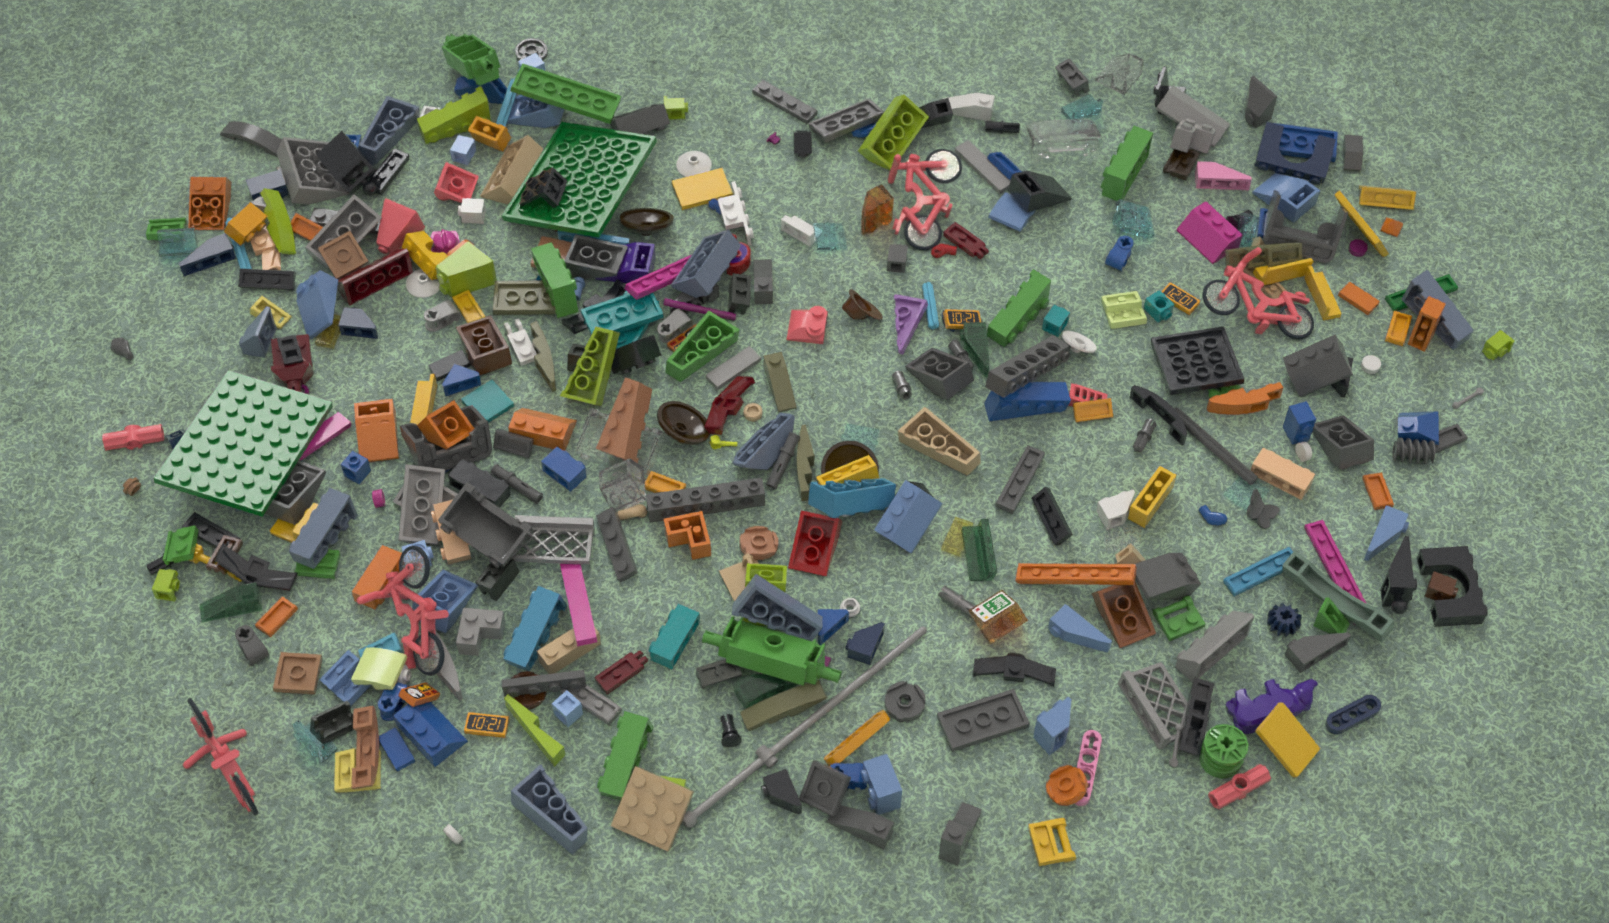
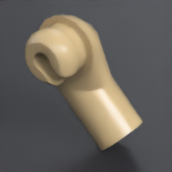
M638 504L628 509L620 510L617 513L619 519L624 520L633 517L643 518L647 515V510L644 505Z

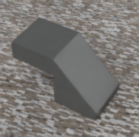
M1344 134L1343 169L1362 170L1363 136Z

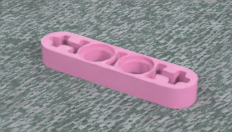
M1095 730L1086 731L1082 739L1077 767L1083 773L1088 774L1090 780L1088 781L1089 788H1087L1085 797L1075 803L1078 806L1088 804L1091 797L1102 741L1100 733ZM1090 737H1094L1092 749L1088 748ZM1084 755H1091L1094 761L1086 763L1082 757Z

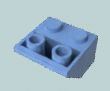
M1069 697L1063 701H1057L1052 709L1048 712L1043 711L1036 718L1033 738L1048 755H1051L1065 745L1070 722L1071 699Z

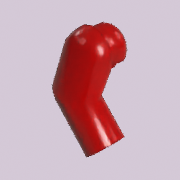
M941 243L932 248L931 255L934 258H940L945 254L955 256L957 247Z

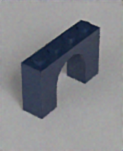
M1266 122L1254 166L1262 171L1270 170L1278 174L1306 179L1312 184H1323L1336 139L1318 135L1312 157L1303 163H1292L1281 155L1279 149L1284 126Z

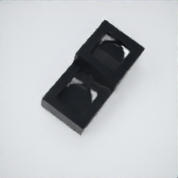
M296 335L277 338L284 366L303 362Z

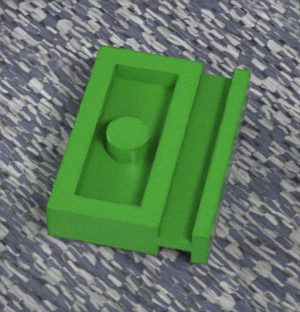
M186 217L150 219L146 230L147 240L184 238L185 225L187 224Z
M196 526L177 529L176 532L168 531L163 561L166 565L172 561L178 563L193 559L199 532Z
M328 549L327 554L314 569L296 562L297 566L294 572L298 573V576L335 579V572L337 571L341 555L340 551Z

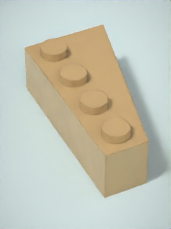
M926 407L922 408L898 430L899 442L967 476L981 464L980 452Z

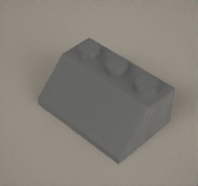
M653 104L615 116L610 125L613 130L647 135L650 134L649 130L656 129V131L666 129L665 125L670 124L665 105Z
M1336 335L1283 357L1287 373L1300 397L1353 375L1344 346Z

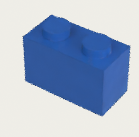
M1307 401L1291 405L1288 408L1283 429L1292 445L1310 440L1316 417Z
M556 447L541 461L543 472L570 492L587 477L585 465L581 461L573 459L566 450H561L559 447Z

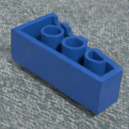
M1029 382L1024 387L1017 389L1014 393L1004 398L990 391L984 405L988 420L997 421L1062 412L1067 409L1071 399L1066 382Z

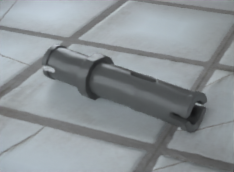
M789 432L784 446L779 450L780 455L766 482L768 487L778 488L777 486L789 460L795 454L794 450L800 439L799 435Z
M495 464L491 469L492 475L506 481L510 487L532 500L535 504H538L543 498V493H540L516 477V474L512 471L508 472L499 464Z

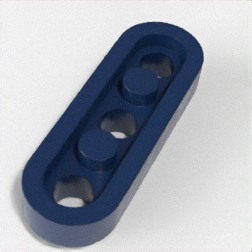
M1365 695L1329 714L1325 722L1326 729L1332 734H1341L1379 713L1381 701L1374 695ZM1366 705H1370L1373 709H1368ZM1349 714H1354L1356 718H1351ZM1332 723H1337L1339 727L1334 726Z

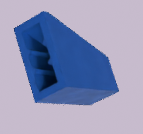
M463 76L457 78L454 91L462 99V95L466 93L470 95L476 91L475 88L479 87V85H476L473 79L469 80ZM500 78L480 85L488 99V103H503L508 88Z

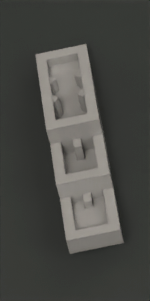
M436 632V636L441 640L445 653L444 664L437 675L460 701L463 697L455 666L444 642ZM437 644L436 650L438 652L437 657H433L436 661V663L433 664L434 669L437 667L439 662V649Z

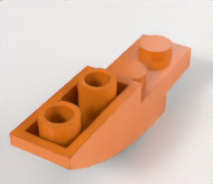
M1278 382L1268 384L1257 390H1250L1248 393L1243 388L1232 389L1225 394L1211 397L1208 401L1207 411L1216 414L1239 415L1266 410L1270 401L1281 397L1284 387Z

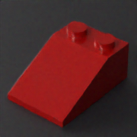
M801 510L788 568L827 577L843 521L839 518H831L826 515Z

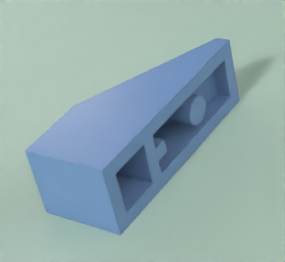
M1386 505L1365 555V561H1369L1399 539L1401 532L1406 533L1409 522L1406 521L1408 513Z
M1065 604L1049 620L1048 629L1054 637L1107 653L1110 651L1112 640Z

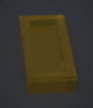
M334 314L332 325L318 334L315 341L316 346L334 349L341 333L339 328L340 315Z
M955 516L941 550L960 557L974 523Z

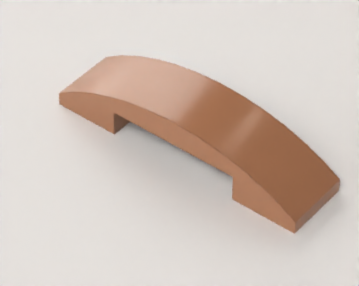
M374 706L357 708L353 712V729L357 731L356 768H352V789L373 786L377 775L379 731Z

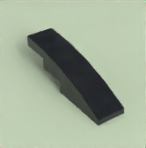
M1199 678L1193 679L1183 721L1179 751L1197 757L1200 756L1209 720L1208 714L1212 702L1211 696L1214 683Z

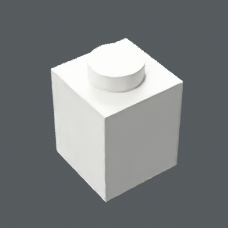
M463 198L462 205L458 206V216H461L462 223L484 224L486 213L484 199Z

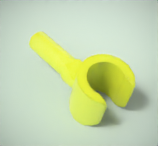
M718 435L710 437L712 449H719L722 446L737 447V442L721 441Z

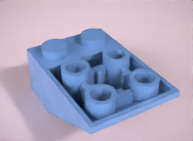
M1275 173L1252 192L1269 205L1273 191L1277 190L1281 195L1277 209L1283 213L1284 217L1294 223L1316 205L1320 190L1307 180Z

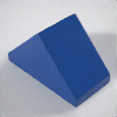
M454 364L442 383L445 397L481 386L479 373Z
M818 609V614L823 617L822 629L818 633V644L820 646L849 621V611L847 609Z

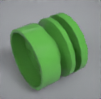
M1228 724L1216 725L1209 729L1205 735L1199 756L1201 766L1206 773L1221 779L1231 778L1238 774L1248 752L1249 744L1244 733L1237 727Z

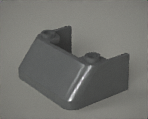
M1274 190L1265 218L1264 245L1300 242L1302 243L1303 258H1312V260L1322 263L1332 261L1348 215L1345 208L1340 207L1335 224L1329 222L1321 224L1317 234L1283 226L1284 215L1277 209L1281 195L1277 190Z

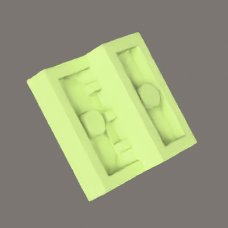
M1137 291L1101 296L1111 329L1147 324V317L1142 309V300Z
M365 648L351 680L354 685H373L375 690H393L408 657L405 654L392 650Z

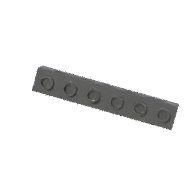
M1052 335L990 370L985 387L1004 398L1014 393L1017 389L1024 387L1029 382L1036 380L1041 375H1045L1053 368L1055 369L1058 365L1065 363L1070 357L1069 351L1071 346Z
M762 478L646 494L649 522L664 521L665 518L702 511L703 515L765 506V491Z

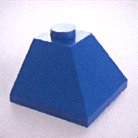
M1439 411L1399 413L1398 438H1403L1404 441L1409 438L1412 442L1414 439H1418L1419 443L1422 440H1426L1427 444L1429 441H1434L1435 445H1439Z

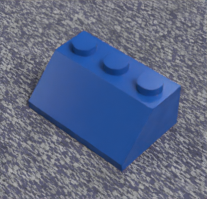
M432 702L415 707L407 704L393 715L396 726L434 767L468 742Z

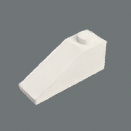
M973 93L948 97L953 115L984 121L991 120L995 96Z

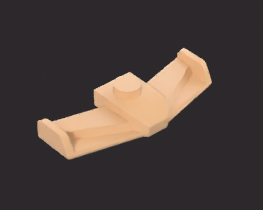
M265 226L261 232L256 231L254 233L255 236L250 241L256 256L262 254V270H281L280 252L272 240L267 226Z

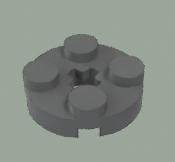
M900 681L889 687L885 695L884 705L887 713L896 721L908 722L917 719L924 712L926 697L918 685ZM901 699H909L910 701L908 705L901 704Z

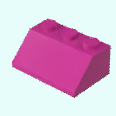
M1206 201L1192 209L1176 230L1212 264L1226 256L1225 250L1239 248L1243 235Z

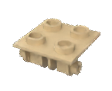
M750 554L743 555L742 562L719 571L734 601L745 588L747 563L759 564Z

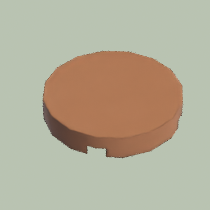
M749 527L741 534L739 547L744 555L750 554L754 560L768 559L775 555L778 550V537L774 531L771 532L767 527Z

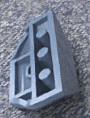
M779 413L775 419L762 426L735 454L732 462L733 465L765 470L772 467L780 455L779 450L784 446L789 432L793 433L794 415Z

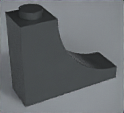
M965 802L961 803L954 819L948 820L941 836L939 859L956 866L959 865L982 809Z

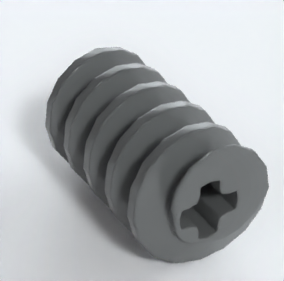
M1398 438L1393 445V461H1396L1397 457L1400 456L1401 462L1407 457L1409 463L1415 458L1416 464H1419L1421 459H1423L1425 465L1429 459L1433 464L1436 453L1434 441H1429L1427 444L1426 440H1422L1419 443L1418 439H1414L1412 442L1409 438L1404 441L1403 438Z

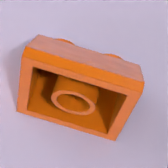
M455 400L429 414L417 425L429 442L446 450L467 438L469 432L474 430V427Z

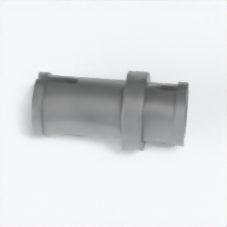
M902 371L894 372L892 379L896 385V392L900 395L901 399L910 398L912 396L911 386L906 382L904 373Z

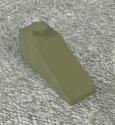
M782 352L764 355V370L778 412L796 409L797 406Z

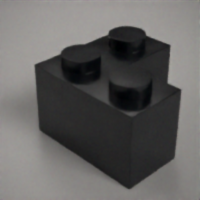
M654 334L617 348L611 367L613 374L621 372L623 375L631 372V367L633 366L639 369L656 362L655 358L662 356Z

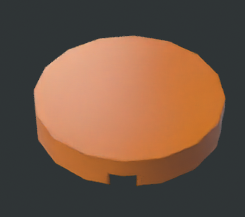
M1072 765L1057 768L1050 774V779L1046 782V791L1051 800L1063 806L1072 805L1081 800L1088 788L1087 777L1078 767H1072Z

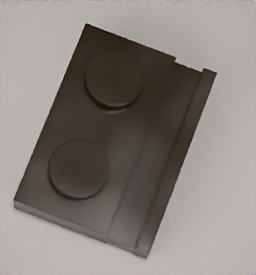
M1174 149L1163 167L1162 173L1167 172L1170 173V176L1187 181L1200 157V152L1189 149L1188 152Z

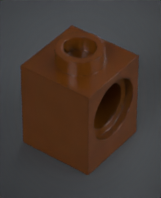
M1433 572L1424 597L1433 600L1455 599L1458 588L1455 587L1457 579Z

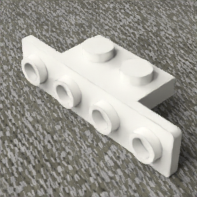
M731 182L733 195L718 199L726 230L743 227L748 246L752 245L751 238H754L752 227L748 228L750 221L748 214H744V211H746L744 200L740 201V198H742L741 189L736 187L735 182Z

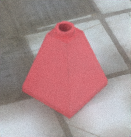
M386 198L383 204L382 219L380 220L376 241L379 246L378 250L387 255L402 247L406 233L423 231L425 226L417 211Z

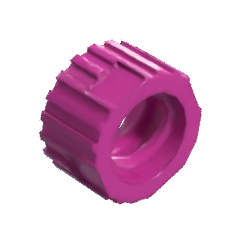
M383 490L372 491L374 506L376 508L386 506Z

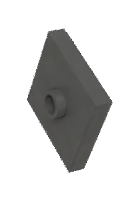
M813 760L799 799L836 817L851 776L817 760Z

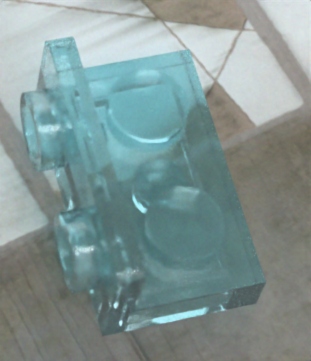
M1241 213L1238 231L1243 235L1240 246H1251L1256 237L1258 216Z

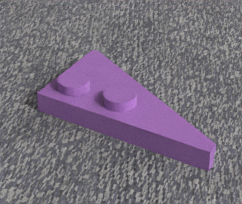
M895 294L898 353L903 355L928 306V302L924 299Z

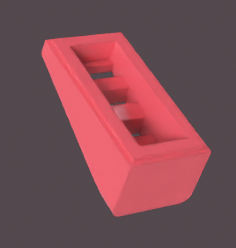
M1071 383L1069 393L1071 401L1068 406H1073V403L1090 401V397H1094V400L1098 398L1105 399L1108 394Z

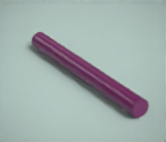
M664 298L663 301L664 306L701 314L711 311L723 319L733 321L736 319V314L667 298Z

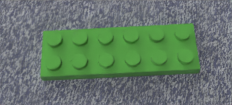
M523 63L511 86V92L611 124L622 97Z

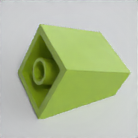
M469 241L436 266V276L440 285L439 289L444 295L448 294L450 297L467 290L473 292L495 285V281H497L494 261Z
M747 563L745 587L757 574L783 592H786L787 566ZM743 617V621L759 626H767L759 622L754 623L748 621V618Z

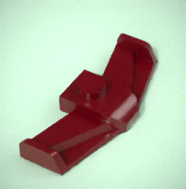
M737 376L715 397L711 403L712 406L704 426L710 434H723L727 415H736L744 403L740 396L750 385L756 383L753 377Z

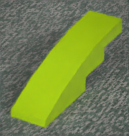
M263 188L260 194L267 205L263 211L270 222L267 230L280 253L295 255L296 248L292 226L279 191Z

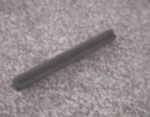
M1174 408L1184 422L1186 430L1249 485H1253L1257 481L1258 477L1180 408Z

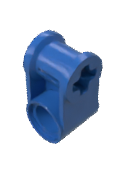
M1129 236L1119 237L1113 249L1110 250L1105 264L1122 271V267H1125L1131 255L1133 239Z
M396 682L393 690L383 691L378 701L380 716L383 720H394L393 715L400 711L403 703H405L398 695L401 689L410 687L409 685Z
M834 763L830 765V767L838 768V771L851 776L847 789L855 790V788H860V790L867 788V782L864 783L860 772L863 770V763Z

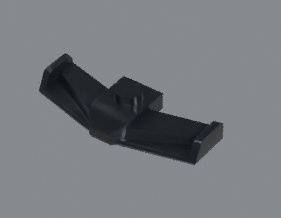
M617 279L603 298L595 294L582 303L583 308L623 296L626 291L625 285ZM581 313L567 319H562V324L573 334L588 329Z
M224 543L215 558V562L242 580L244 585L252 588L259 586L291 591L298 576L296 572L291 573L268 569L270 562L253 555L247 561Z
M1010 652L1006 656L975 658L973 677L1004 673L1003 680L1024 682V676L1054 687L1056 668L1029 660L1023 654Z

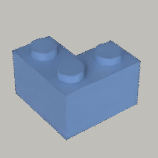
M885 754L863 761V770L860 772L864 783L867 782L870 787L868 789L870 797L867 798L870 809H875L876 814L881 815L901 808L902 788L888 755Z

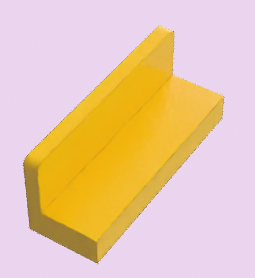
M1359 185V205L1414 210L1416 192L1413 190Z
M1309 258L1271 267L1267 265L1254 269L1253 274L1264 285L1305 276L1307 267L1312 266L1313 260Z
M1308 266L1304 279L1323 321L1340 318L1342 313L1323 272L1315 273L1313 267Z
M430 374L429 381H418L410 423L418 425L426 416L433 412L437 390L435 374Z
M868 455L819 475L816 479L819 485H825L826 481L844 484V480H853L861 483V479H877L879 474L877 465Z

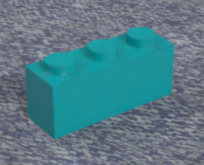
M678 604L675 610L672 609L668 615L666 625H662L658 632L657 640L653 641L649 647L650 660L672 670L700 624V613L681 604Z

